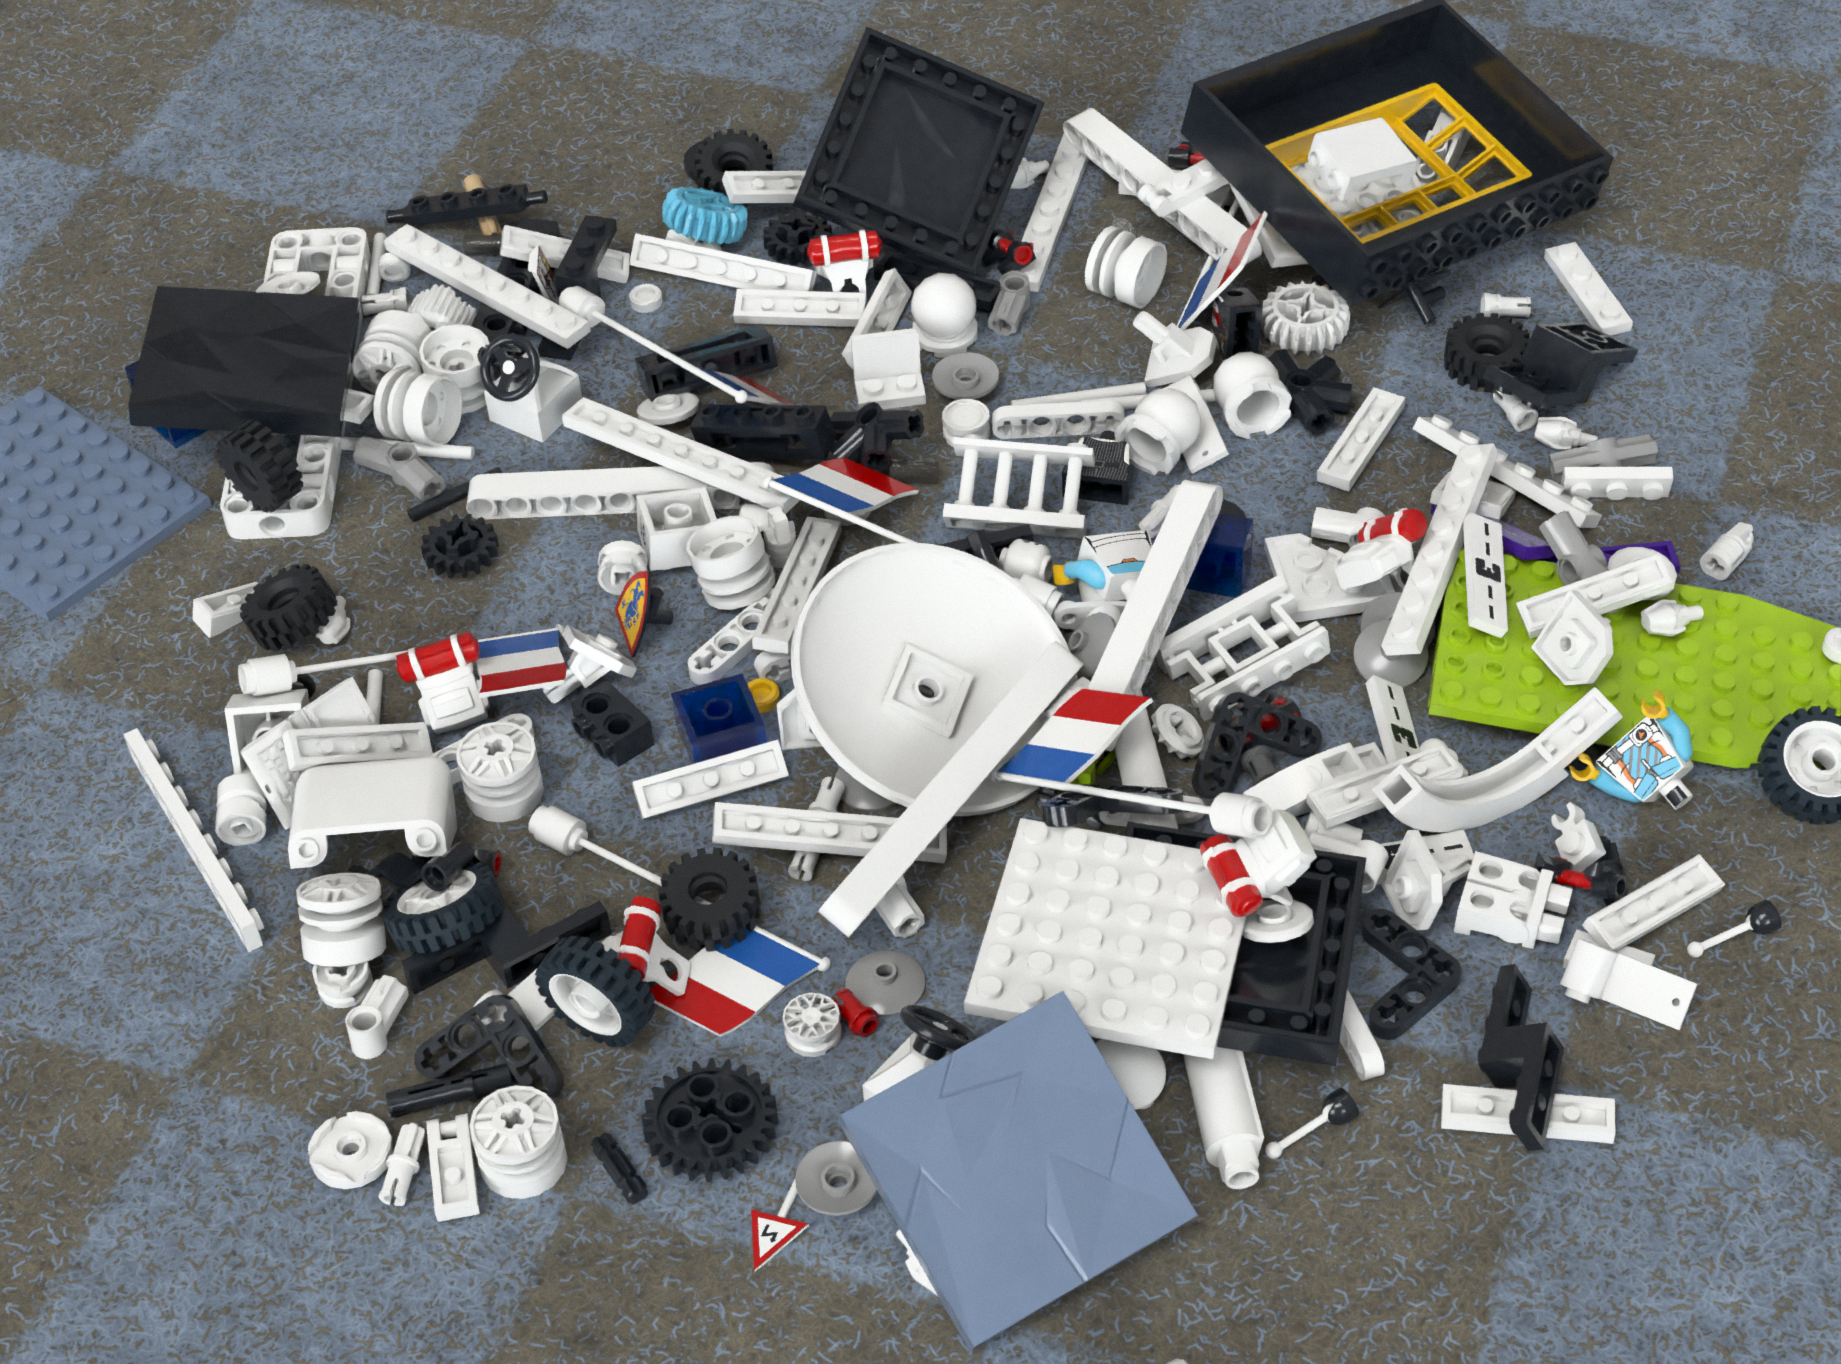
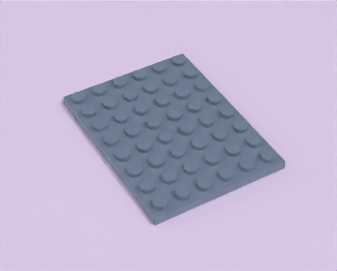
M39 386L0 410V588L48 622L212 506L207 495Z

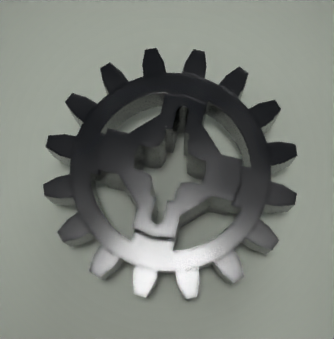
M790 210L788 216L780 213L778 214V220L770 219L768 221L769 226L763 228L764 249H768V256L776 255L777 262L788 259L789 265H792L795 260H800L801 264H806V259H808L807 248L810 239L820 238V235L832 236V227L828 225L827 220L819 219L818 216L813 214L807 215V212L804 210L800 213Z
M455 514L450 522L442 518L440 519L441 526H429L430 535L422 536L423 545H421V550L427 568H434L438 576L446 571L449 579H452L456 573H461L463 578H467L469 571L479 574L481 573V565L490 567L492 565L491 558L498 556L497 547H499L497 533L494 532L492 523L485 525L483 517L473 521L471 514H467L464 519H459L458 515Z

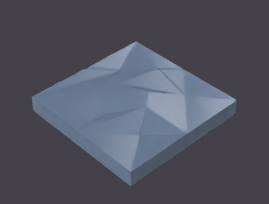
M1064 991L1059 992L842 1113L838 1119L840 1126L969 1351L1191 1222L1198 1216Z

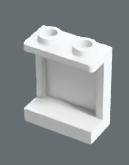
M1382 117L1316 133L1308 154L1310 165L1318 172L1329 189L1333 191L1341 202L1349 199L1354 186L1388 177L1397 188L1409 186L1418 161Z

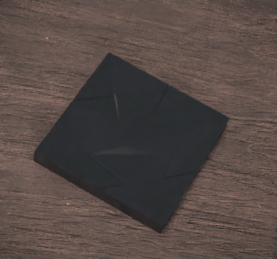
M866 27L797 192L793 206L856 233L859 230H875L882 243L920 260L976 275L1045 102Z
M157 286L128 403L130 425L233 431L244 422L252 420L253 423L255 421L260 422L262 428L267 426L271 429L272 433L341 437L359 324V298Z
M1128 821L1124 836L1200 849V845L1215 835ZM1230 837L1231 840L1233 841V843H1235L1236 841H1238V840L1240 839V838ZM1314 850L1317 858L1310 863L1307 871L1292 885L1286 886L1293 900L1304 903L1312 909L1314 924L1310 930L1300 937L1274 943L1255 942L1242 936L1217 1047L1336 1066L1366 857ZM1262 898L1263 901L1273 900L1271 898Z

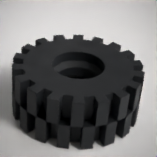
M727 129V134L722 135L721 131L714 132V139L707 136L704 139V145L699 144L694 159L697 188L700 189L702 187L705 190H713L717 193H723L725 196H727L722 182L724 176L722 171L726 168L739 167L745 171H773L772 151L768 149V144L765 140L759 142V136L755 133L750 137L747 136V130L740 129L739 134H734V129ZM742 203L745 208L748 207V203Z
M1476 313V318L1474 319L1467 315L1463 317V323L1457 320L1453 323V328H1449L1447 332L1444 354L1445 371L1449 370L1448 376L1452 380L1458 377L1457 384L1462 387L1465 384H1470V390L1477 391L1478 387H1482L1484 392L1492 393L1494 383L1483 378L1488 365L1521 362L1530 340V333L1527 329L1522 330L1523 324L1519 321L1512 324V318L1506 315L1503 319L1498 318L1497 313H1491V317H1484V313Z
M248 420L219 440L216 444L218 448L216 456L220 458L218 461L220 467L226 471L224 473L227 480L231 479L234 483L232 487L236 492L240 491L245 501H252V505L256 509L261 508L263 512L267 513L270 511L271 513L301 491L300 488L303 487V482L300 479L303 477L302 473L296 469L299 466L296 459L290 457L291 451L289 448L282 446V440L277 435L274 437L271 429L267 426L262 428L260 422L255 421L253 423L252 420Z
M296 564L291 565L288 571L282 568L278 570V575L273 577L270 574L264 578L266 582L262 585L258 583L253 587L255 592L253 594L248 593L244 598L247 603L241 604L240 607L242 611L240 617L259 645L265 650L271 648L273 651H280L282 646L286 650L293 648L295 642L302 644L307 641L306 637L310 634L314 637L319 633L318 628L326 626L330 622L327 617L334 616L336 612L334 607L338 605V601L315 566L311 567L309 564H303L300 568Z
M713 847V854H706L705 848L696 849L698 856L692 858L687 852L681 855L682 863L679 865L673 861L668 866L670 875L663 873L660 879L662 887H659L658 895L667 931L670 935L675 934L676 941L681 945L688 940L690 949L697 951L700 944L705 945L706 952L715 951L716 944L722 943L723 949L732 947L731 940L733 938H736L740 943L746 938L745 929L752 932L756 927L755 918L759 919L761 914V901L754 869L750 870L749 862L745 858L738 861L737 853L731 850L727 856H724L722 848ZM706 890H719L725 893V896L720 901L713 904H700L694 901L698 894Z

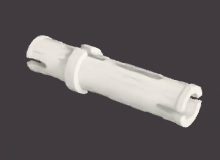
M831 777L822 779L815 802L809 805L808 810L838 813L836 809L845 791V784L838 778H835L832 788H830ZM796 851L793 861L788 868L789 875L799 880L803 870L805 872L802 880H811L820 853Z

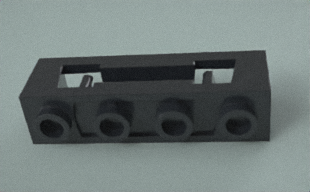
M762 324L666 349L668 352L697 368L713 370L736 377H743L778 367L772 335ZM656 352L635 358L641 388L651 402L662 395H678L713 385ZM748 362H752V363H753L752 365H748V366L745 367V363H748ZM671 383H674V385H675V386H672V387H668V388L663 389V386H664V385H668V384H671Z
M702 404L690 425L696 442L740 459L826 460L837 438L826 406ZM720 440H725L726 445L732 444V440H739L735 448L717 447ZM798 441H802L805 449H788L789 444L795 446Z

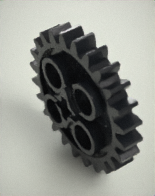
M710 1058L707 1068L702 1069L697 1061H693L692 1071L687 1073L679 1066L677 1067L678 1078L673 1079L664 1075V1088H652L653 1099L645 1100L646 1113L641 1116L645 1143L649 1145L650 1155L658 1156L662 1168L669 1164L672 1165L673 1175L675 1176L679 1175L684 1169H687L690 1181H693L699 1172H704L706 1181L710 1182L713 1173L719 1171L723 1179L726 1180L729 1176L728 1169L732 1167L739 1173H744L743 1162L745 1160L758 1164L757 1151L768 1153V1139H776L775 1125L779 1124L776 1098L771 1096L769 1083L761 1084L758 1072L748 1076L745 1064L734 1071L732 1070L731 1060L728 1059L721 1068L716 1067L714 1058Z

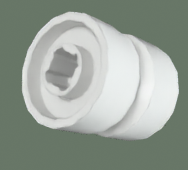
M235 774L224 778L219 783L217 789L215 825L217 836L223 842L234 846L259 842L266 833L267 814L265 811L267 808V798L253 775Z

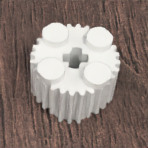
M434 284L430 290L426 289L425 292L421 291L420 294H417L407 313L413 314L424 321L432 331L453 324L471 326L476 317L475 308L469 304L466 306V302H462L461 297H455V291L451 290L450 286L445 288L442 284L440 287Z

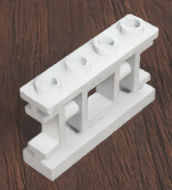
M1279 574L1164 637L1156 657L1159 667L1165 674L1168 673L1172 680L1189 672L1199 685L1190 690L1191 701L1195 708H1199L1201 718L1206 721L1212 718L1218 701L1225 695L1240 692L1255 697L1264 689L1279 681L1288 679L1293 673L1311 663H1317L1322 660L1324 656L1330 653L1329 635L1325 627H1320L1317 621L1300 629L1291 619L1290 615L1298 611L1296 597L1293 593L1289 594L1288 584ZM1272 617L1276 625L1264 630L1260 623ZM1287 635L1292 643L1279 649L1275 642ZM1252 637L1262 650L1237 664L1226 650ZM1210 652L1214 659L1201 665L1196 658ZM1224 670L1229 677L1216 684L1212 676ZM1238 703L1228 705V709L1236 706Z

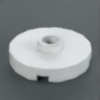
M354 1111L348 1112L346 1117L336 1119V1116L326 1120L314 1132L308 1144L310 1165L316 1177L330 1187L340 1189L362 1187L376 1180L388 1168L386 1160L388 1156L393 1155V1140L385 1123L373 1114ZM351 1151H357L354 1154L347 1155Z

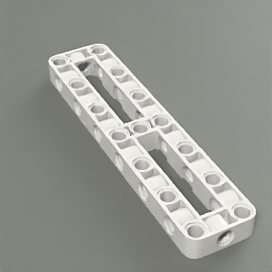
M346 227L289 230L278 233L271 241L263 284L271 279L290 273L329 270L325 296L359 298V324L354 349L355 356L358 350L363 319L362 304H365V302L361 301L362 295H366L371 263V253L366 232L360 228ZM351 368V375H350V381H349V388H348V389H351V388H352V382H353V376H354L353 368ZM343 420L341 437L300 436L296 459L299 466L296 469L302 473L303 478L300 480L303 482V487L300 488L301 491L274 512L270 513L269 511L266 513L261 508L256 509L253 507L252 501H245L242 498L243 494L240 491L236 492L232 487L234 483L231 479L227 480L225 477L220 508L228 534L235 539L314 536L324 532L329 527L342 452L340 442L341 438L344 437L346 421Z

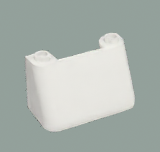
M429 756L307 768L302 772L296 783L288 844L290 868L312 867L321 863L328 853L327 835L395 829L405 830L407 845L413 853L423 857L442 856L450 849L457 831L452 777L449 766L442 759Z

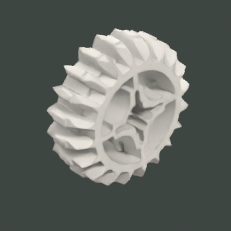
M1301 281L1300 284L1294 285L1288 282L1286 288L1277 286L1276 291L1269 292L1267 299L1263 300L1261 330L1264 333V338L1270 339L1271 346L1280 345L1281 349H1292L1294 355L1299 351H1305L1306 355L1309 356L1313 350L1319 354H1322L1324 348L1333 350L1335 344H1342V340L1349 330V306L1335 290H1329L1328 284L1318 286L1316 281L1312 284H1305Z

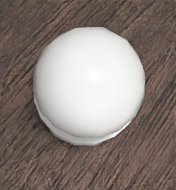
M937 273L926 278L915 288L911 302V312L914 318L913 328L918 329L920 351L923 348L926 351L933 352L934 357L938 358L967 352V347L978 340L977 321L974 318L976 298L968 283L955 274Z
M1253 352L1237 353L1223 360L1214 374L1213 389L1216 402L1222 407L1225 420L1233 433L1242 438L1250 439L1249 434L1265 431L1269 435L1281 428L1291 415L1289 406L1292 397L1287 387L1279 380L1278 370L1265 356Z
M1172 388L1156 389L1144 396L1134 414L1125 417L1114 432L1115 441L1127 442L1130 445L1129 463L1136 468L1154 476L1158 471L1169 474L1179 461L1180 453L1186 451L1195 442L1201 430V418L1196 402L1185 392Z

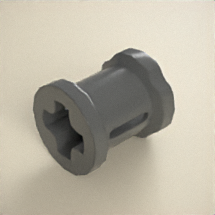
M1259 745L1247 750L1240 759L1243 770L1249 773L1253 780L1252 787L1281 771L1273 763L1274 758L1271 749L1265 745Z

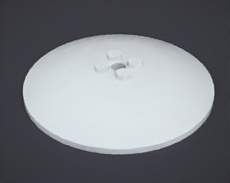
M896 543L860 552L844 560L820 580L807 598L794 628L791 645V669L794 688L804 717L814 735L829 755L847 773L868 789L890 801L909 807L1055 640L1069 652L1070 650L1059 628L1045 608L1027 589L1001 569L971 554L945 546L926 543ZM1077 674L1071 679V681L1065 686V688L1062 691H1064L1066 688H1068L1070 685H1072L1074 682L1078 680ZM925 685L931 688L935 698L923 696L918 686ZM1039 718L996 768L1000 769L1042 728ZM988 776L954 816L982 815L1002 810L1029 797L1040 786L1004 780L994 783Z

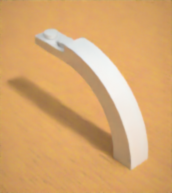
M1594 687L1523 749L1487 770L1459 779L1438 781L1418 777L1400 764L1371 790L1394 817L1412 828L1439 833L1478 827L1523 808L1555 787L1569 775L1564 768L1620 721L1623 716Z

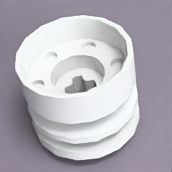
M1112 225L1105 228L1094 242L1087 259L1085 269L1087 289L1098 294L1101 293L1109 298L1116 296L1118 301L1140 309L1145 307L1156 295L1164 277L1167 264L1166 247L1160 242L1143 236L1136 238L1135 234L1123 231Z
M387 310L378 313L371 320L364 340L360 343L359 349L354 356L352 363L354 376L364 388L376 394V389L381 379L390 370L401 368L423 373L419 349L422 341L432 330L420 318L405 311Z
M453 324L430 332L422 341L419 353L424 374L432 373L453 378L458 384L462 396V414L474 412L486 406L484 395L486 389L481 380L480 362L478 361L477 354L482 346L486 347L485 345H489L487 336L479 329L469 325ZM490 366L491 378L494 382V371L493 367Z
M401 368L390 370L381 379L376 389L373 403L374 420L377 429L385 437L408 442L414 441L437 447L445 445L455 435L461 419L462 396L459 386L453 378L444 375L423 374L418 371H409Z
M745 516L719 518L700 527L687 541V554L694 571L698 575V583L709 606L727 610L746 607L764 597L775 584L774 569L770 564L769 555L765 552V544L759 527L753 519Z
M497 721L487 723L469 731L459 742L456 751L457 764L467 806L476 816L486 821L508 822L520 819L531 813L541 802L544 793L543 780L534 737L526 728L511 722Z
M337 873L310 879L296 889L297 902L300 906L298 908L299 919L305 923L300 928L303 958L306 961L320 966L340 967L372 960L385 951L383 918L378 916L383 910L379 879L362 873Z
M517 1085L498 1089L483 1098L473 1111L469 1127L484 1182L492 1191L507 1198L517 1199L537 1196L553 1187L564 1174L568 1159L554 1102L546 1093L536 1088Z

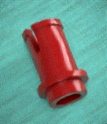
M844 988L835 994L844 1002L843 1004H840L832 997V1000L838 1006L840 1016L849 1024V1030L854 1035L867 1037L878 1028L879 1019L877 1018V1012L872 1007L863 1005L853 995L851 990Z

